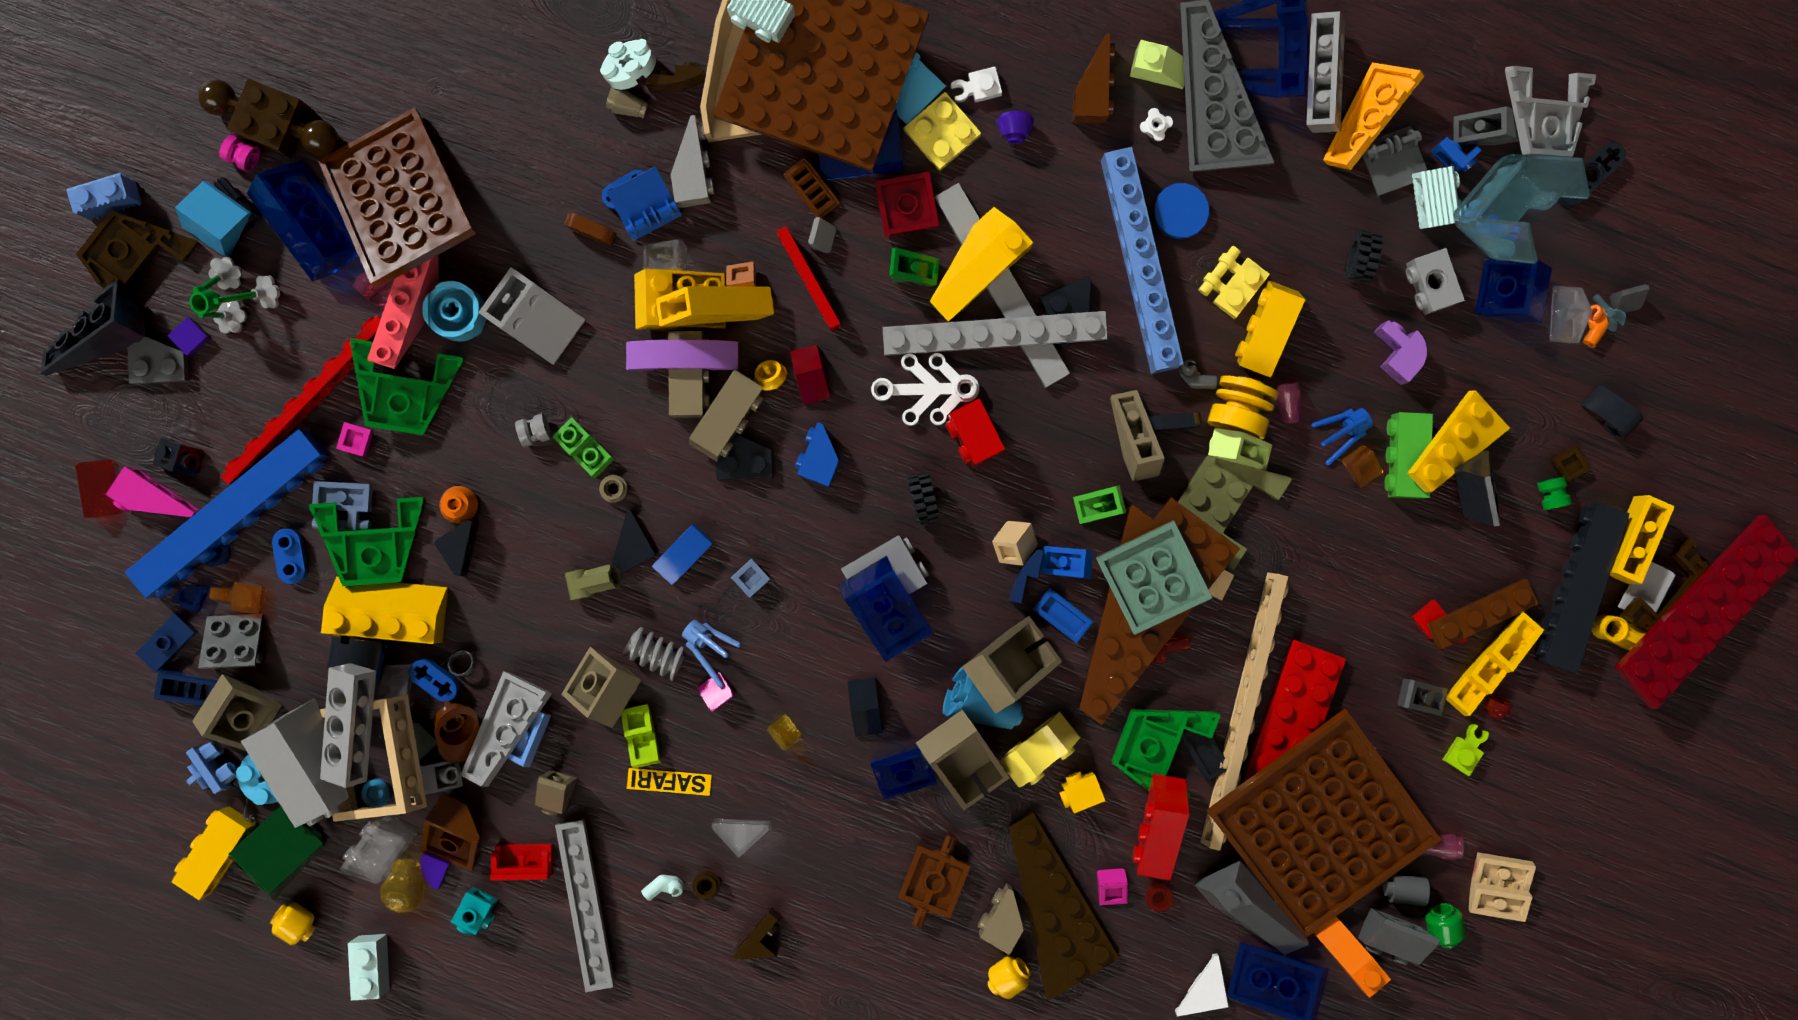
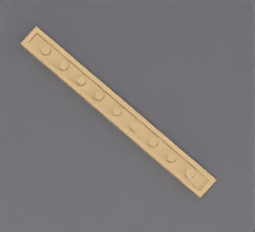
M1267 573L1223 749L1225 759L1223 764L1220 763L1219 767L1227 770L1216 777L1209 808L1240 785V769L1242 762L1245 761L1248 754V747L1246 745L1248 737L1254 729L1255 721L1253 717L1255 709L1261 701L1260 689L1262 681L1268 673L1267 660L1269 653L1273 651L1275 645V638L1273 636L1276 626L1281 621L1282 612L1280 608L1282 600L1288 593V576ZM1207 813L1200 843L1220 851L1227 837Z

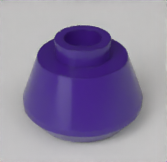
M1008 111L1002 113L996 120L1002 138L1006 139L1007 143L1021 144L1024 142V139L1029 137L1034 124V118L1025 111Z

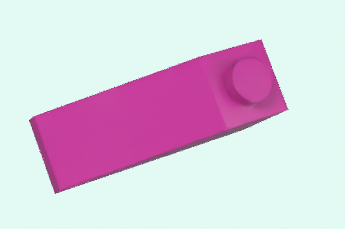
M124 466L106 493L107 496L114 500L113 504L117 508L126 512L134 510L192 517L200 511L199 508L140 469Z

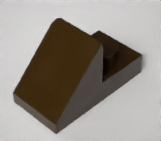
M771 907L735 949L733 957L736 960L777 957L778 949L766 940L764 936L770 938L779 927L777 921L780 914Z

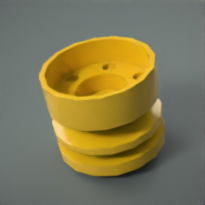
M1222 376L1219 384L1226 389H1218L1216 395L1227 402L1226 404L1212 405L1207 423L1219 429L1240 431L1258 439H1264L1270 421L1260 415L1259 411H1273L1274 405L1268 401L1277 400L1279 393L1275 389L1264 385V383L1251 378Z

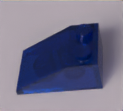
M888 556L883 557L838 584L843 599L885 662L934 634Z
M1240 942L1227 998L1290 1020H1317L1329 968L1301 958Z

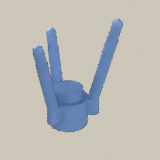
M695 619L686 626L682 633V637L687 640L685 646L694 653L718 687L723 688L724 684L697 647L703 648L708 645L724 658H727L728 653L711 640L712 635L737 648L741 647V643L713 629L706 622L702 624Z

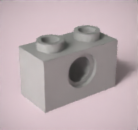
M1446 248L1415 258L1406 263L1407 279L1414 285L1416 291L1415 301L1417 307L1423 311L1424 315L1465 301ZM1428 277H1433L1436 280V289L1429 286Z

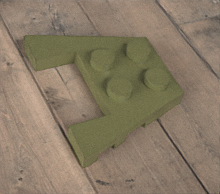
M1206 456L1177 501L1240 548L1227 565L1229 569L1234 570L1247 548L1223 533L1253 486L1273 499L1279 500L1292 479L1288 476Z

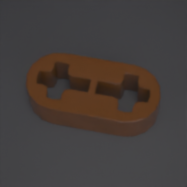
M572 212L568 213L563 224L579 234L608 246H612L617 235L615 231Z

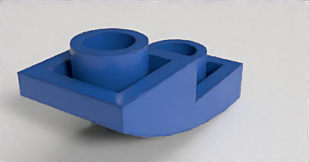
M693 523L654 562L652 567L673 585L712 545L713 541Z

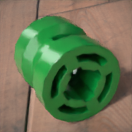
M1566 477L1537 483L1539 492L1543 493L1542 505L1544 510L1572 504L1571 496L1567 494L1565 489L1568 485Z

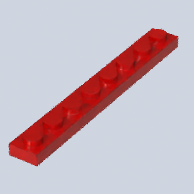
M377 315L375 318L368 319L362 325V331L355 338H352L373 342L381 317ZM350 339L342 346L343 351L336 358L333 357L324 364L323 371L317 378L310 379L303 386L304 391L297 398H292L285 404L283 408L285 411L278 418L271 419L265 425V431L258 438H254L247 443L244 448L246 451L239 458H234L226 465V471L220 477L228 485L234 483L279 446L354 368Z

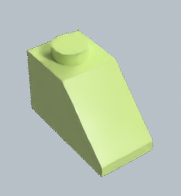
M1140 40L1135 52L1130 77L1183 89L1185 85L1183 56L1168 46Z
M1215 428L1213 437L1210 440L1208 455L1266 471L1272 444L1244 432Z

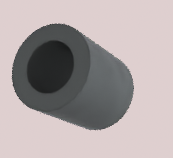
M1394 874L1384 881L1383 892L1385 896H1388V900L1391 903L1426 906L1429 901L1430 886L1427 878Z

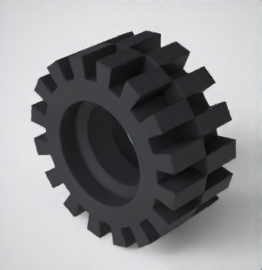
M1360 229L1356 231L1353 241L1351 240L1350 250L1348 249L1347 253L1348 258H1346L1344 275L1346 279L1367 284L1373 280L1376 268L1378 269L1379 259L1382 256V243L1384 241L1382 234Z
M929 472L908 476L907 482L918 526L940 521Z

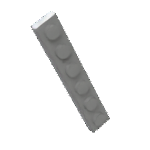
M585 819L556 824L555 828L585 992L614 987V975Z

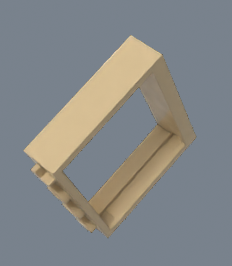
M407 694L374 699L373 710H380L396 804L358 808L354 786L346 788L349 798L339 804L341 810L332 815L333 822L406 814L427 807ZM396 702H397V704H398V710H397V711H395V708H394V703H396ZM326 708L320 709V712H321V715H322V718H323V721H324V722H325V709H326ZM410 796H414L415 803H411Z

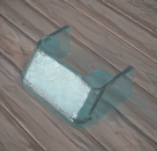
M1511 154L1500 158L1454 211L1453 217L1456 227L1492 259L1535 264L1538 259L1530 223L1518 221L1528 209L1547 210L1560 197L1588 199L1590 194L1583 158Z

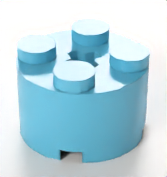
M446 281L436 285V288L427 294L422 307L423 317L435 333L458 342L470 340L482 333L486 318L478 312L485 302L477 292L460 282ZM457 307H458V308H459V312L456 313L455 316H452V315H451L452 311H456V309H457Z

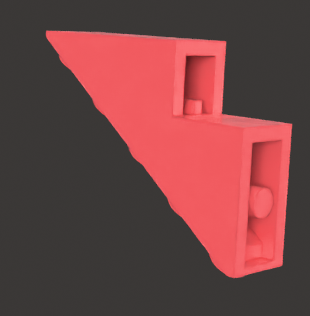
M438 255L394 279L368 356V361L393 369L398 365L426 322L423 317L422 307L425 297L439 281Z

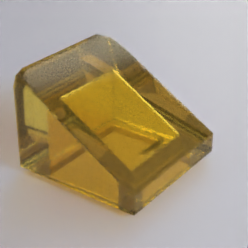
M786 714L782 715L767 728V731L784 751L801 736L799 730Z

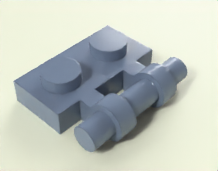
M314 481L312 504L336 502L338 511H348V519H338L339 530H371V521L361 520L360 512H371L372 484ZM313 518L312 527L313 529H318L317 523Z

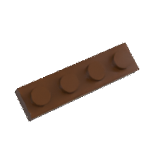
M1521 579L1428 622L1426 625L1437 649H1444L1538 605V602L1528 580Z

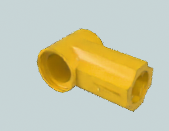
M1605 614L1596 616L1592 628V633L1597 638L1607 640L1629 651L1647 633L1627 623L1621 617ZM1611 622V623H1612V630H1611V632L1608 634V632H1607V626H1608V624Z

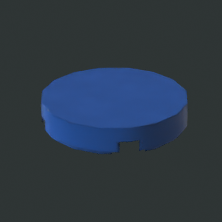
M1175 183L1166 187L1158 195L1153 206L1155 223L1160 231L1171 238L1183 239L1192 237L1207 222L1209 216L1208 201L1197 187L1187 183Z

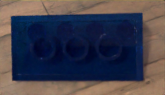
M303 160L256 174L247 195L312 282L335 274L358 257L337 205Z

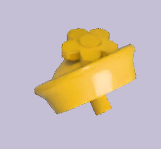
M774 360L764 361L755 369L754 382L762 386L764 391L778 389L786 380V368Z

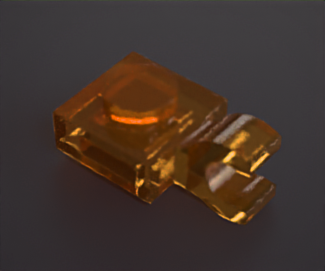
M234 582L233 589L211 587L209 599L231 601L229 610L261 614L266 586Z

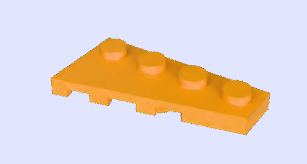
M1372 62L1341 123V130L1336 133L1323 159L1324 162L1329 166L1351 170L1425 77L1421 70Z

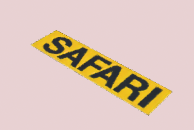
M629 768L627 789L710 796L712 775Z

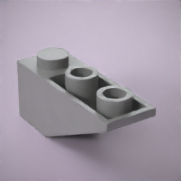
M695 115L690 116L671 172L674 200L678 208L711 203L710 195L714 194L712 177L707 178L706 167H710L708 151H703L701 140H706L703 123L698 124Z

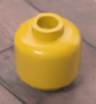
M296 902L288 905L283 904L270 921V924L273 925L272 934L289 945H295L300 940L306 942L316 928L312 925L314 914Z
M1006 956L989 969L988 987L994 995L1011 999L1029 985L1030 971L1021 958Z

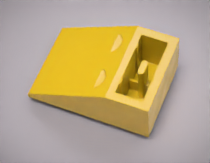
M643 269L634 274L636 329L698 330L726 328V322L660 327L656 298L687 286L725 287L724 273Z

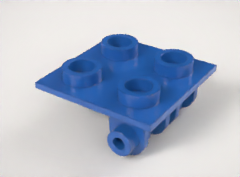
M656 166L606 192L633 241L682 216Z

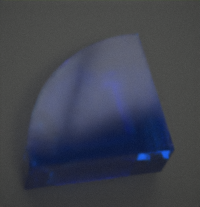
M206 585L188 586L178 591L170 602L192 612L199 613L211 587Z

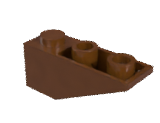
M1108 33L1104 36L1074 91L1072 123L1105 124L1109 115H1113L1114 98H1109V88L1114 86V71L1110 70V60H1114L1115 43H1110V34Z

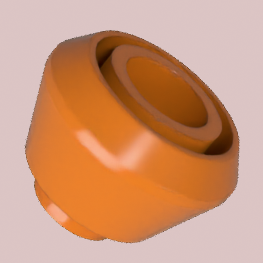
M463 486L449 488L440 499V511L443 517L455 524H461L466 520L470 521L478 509V501L475 494Z

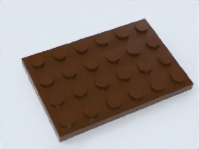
M415 107L318 160L369 282L375 289L476 234L425 123Z

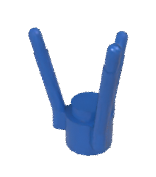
M1360 408L1356 411L1349 409L1344 413L1311 424L1313 428L1345 419L1343 421L1344 428L1321 442L1322 447L1329 445L1347 433L1352 436L1326 461V465H1331L1358 439L1365 436L1366 430L1373 426L1372 419L1365 409Z

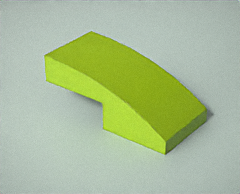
M649 705L624 709L621 717L624 737L628 742L631 767L639 768L661 763Z

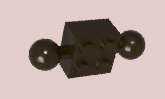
M249 78L240 98L236 96L233 88L228 83L218 79L206 81L198 91V101L201 107L209 114L222 116L229 112L233 113L227 127L229 132L245 141L290 159L298 139L301 140L306 151L319 157L331 154L338 145V135L331 124L321 120L305 124L311 107L299 98Z

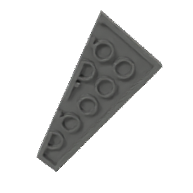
M1209 0L1180 3L1190 173L1274 165L1275 163Z

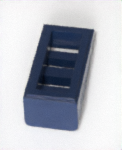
M161 669L158 672L153 699L202 706L205 702V699H200L203 684L209 685L207 699L218 680ZM168 679L174 680L171 692H166ZM180 681H185L183 695L177 694ZM191 683H197L194 697L189 696Z

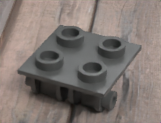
M1411 126L1376 138L1362 155L1377 196L1413 184L1412 174L1428 171L1418 146V142L1422 140L1421 133L1418 130H1412Z
M263 614L207 616L198 668L257 666L258 663H263V653L258 652Z

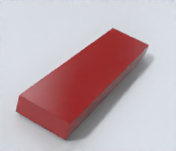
M786 226L779 229L777 232L778 237L830 331L833 332L841 327L839 320Z

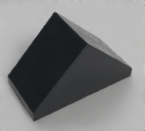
M466 520L433 542L456 576L468 575L479 522Z
M875 677L848 681L850 711L855 737L883 733Z

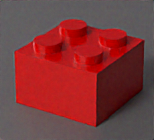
M980 398L949 413L948 422H946L945 426L952 440L958 439L961 445L958 452L964 464L970 463L973 468L1001 454L1005 450Z

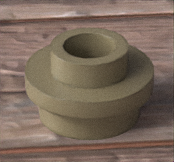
M609 475L601 481L599 491L604 500L617 503L626 497L628 486L622 477ZM612 484H617L619 487L616 494L610 493L609 488Z

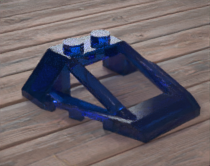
M1242 0V3L1214 12L1221 32L1222 30H1279V69H1237L1246 92L1273 98L1305 96L1308 80L1309 20L1307 0ZM1277 3L1278 18H1233ZM1249 80H1276V84Z

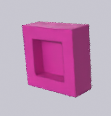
M344 422L336 449L366 457L374 430Z

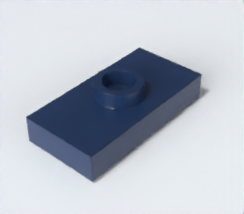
M174 613L135 654L157 673L173 659L198 631L179 613Z

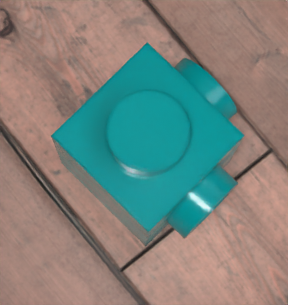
M472 887L466 892L451 923L457 925V930L466 935H477L482 929L487 930L495 917V914L491 912L498 899L476 887Z

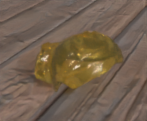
M412 858L398 859L391 868L392 873L381 886L380 897L385 907L397 913H407L415 910L422 902L423 876L421 866L417 861Z

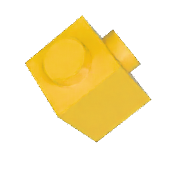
M1092 771L1083 775L1081 772L1070 774L1065 777L1066 781L1061 783L1064 790L1059 792L1064 807H1070L1073 813L1105 801L1097 778Z

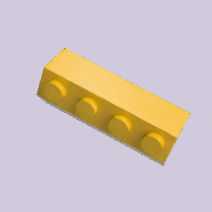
M336 577L324 604L321 633L427 644L443 643L448 587L399 582L342 586L339 577Z

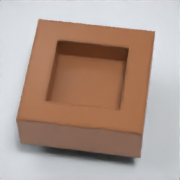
M754 262L726 266V286L756 287V268Z

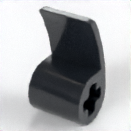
M1601 385L1581 404L1582 407L1606 421L1604 428L1619 440H1625L1644 419L1643 415L1634 406Z

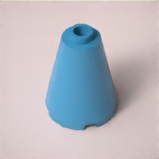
M961 667L952 680L956 684L953 690H947L944 699L943 714L950 719L963 710L969 720L976 724L1012 729L1021 723L1024 716L1021 703L1016 701L995 714Z

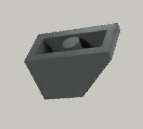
M1506 106L1454 116V141L1459 145H1500L1519 141L1513 109Z

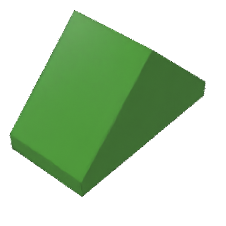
M1120 485L1073 497L1080 524L1126 513Z

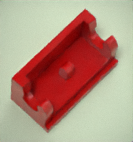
M553 843L497 844L495 851L491 853L490 881L547 880L553 875Z

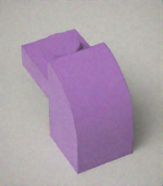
M1388 320L1380 324L1374 331L1380 339L1394 350L1380 368L1397 383L1403 385L1410 382L1424 365L1427 347L1423 336L1418 330L1406 336V331L1401 325Z

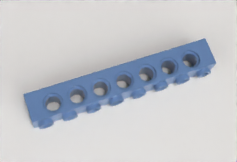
M1129 147L1104 153L1101 165L1150 372L1155 374L1179 368L1183 365L1182 355L1133 149Z

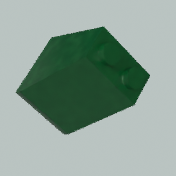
M280 806L228 855L238 868L271 900H274L324 848L321 842L324 837L313 826L308 829L302 824L295 828L282 806Z

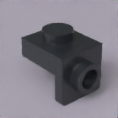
M161 438L154 453L153 465L172 472L196 476L204 451Z

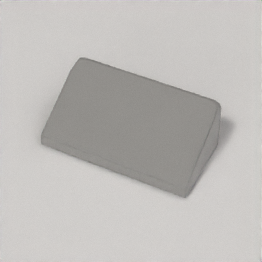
M1651 562L1643 583L1629 584L1618 608L1624 611L1634 598H1642L1657 612L1675 578V574Z

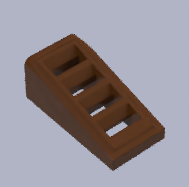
M805 157L783 174L785 180L815 217L823 219L840 205L838 199ZM806 170L808 173L796 182L794 178ZM813 179L815 183L803 191L801 187ZM821 188L822 192L812 200L808 198L817 189ZM825 197H828L829 201L821 208L817 209L815 207Z

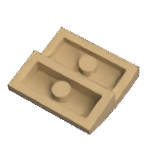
M1477 852L1470 887L1469 912L1526 922L1532 901V895L1529 890L1536 869L1533 861Z

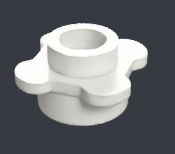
M1152 108L1148 111L1146 121L1140 124V130L1142 133H1146L1149 137L1154 138V140L1161 141L1165 137L1164 133L1167 128L1172 126L1173 120L1170 116L1165 117L1160 114L1158 109ZM1155 122H1157V123L1159 124L1158 127H1155V126H1154V123H1155Z

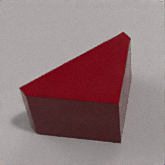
M817 344L790 351L803 404L807 405L830 399Z

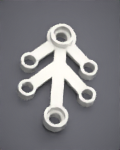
M909 353L902 357L901 365L903 369L911 371L924 384H892L888 379L879 378L871 386L872 395L878 401H887L891 396L924 395L911 409L904 411L902 420L907 426L917 424L919 416L939 395L952 394L940 408L934 409L930 414V421L937 426L944 424L947 415L960 402H970L979 393L978 381L971 375H959L945 362V357L940 353H934L930 356L929 366L933 370H940L951 383H939L918 363L917 357ZM908 357L913 358L915 364L912 367H907L904 364V360ZM940 357L942 365L939 367L934 366L932 359ZM968 384L971 390L969 393L964 394L960 391V386ZM881 385L886 386L888 392L885 395H879L877 388ZM912 412L916 415L914 422L906 421L905 416L907 413ZM935 412L943 414L944 418L941 422H936L933 419Z

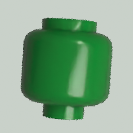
M1441 903L1434 905L1426 914L1427 930L1440 939L1438 945L1444 948H1453L1465 939L1466 928L1463 915L1460 910L1451 904Z

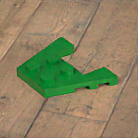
M351 338L350 345L365 426L423 435L461 366L463 358L437 353L433 382L373 372L374 362L368 361L373 342Z
M424 497L397 498L398 528L339 532L336 502L309 504V509L314 516L342 586L402 582L423 507Z
M1131 709L1111 761L1116 767L1149 791L1152 774L1167 775L1184 729L1212 739L1221 715L1214 711ZM1187 790L1188 799L1191 794L1189 790Z

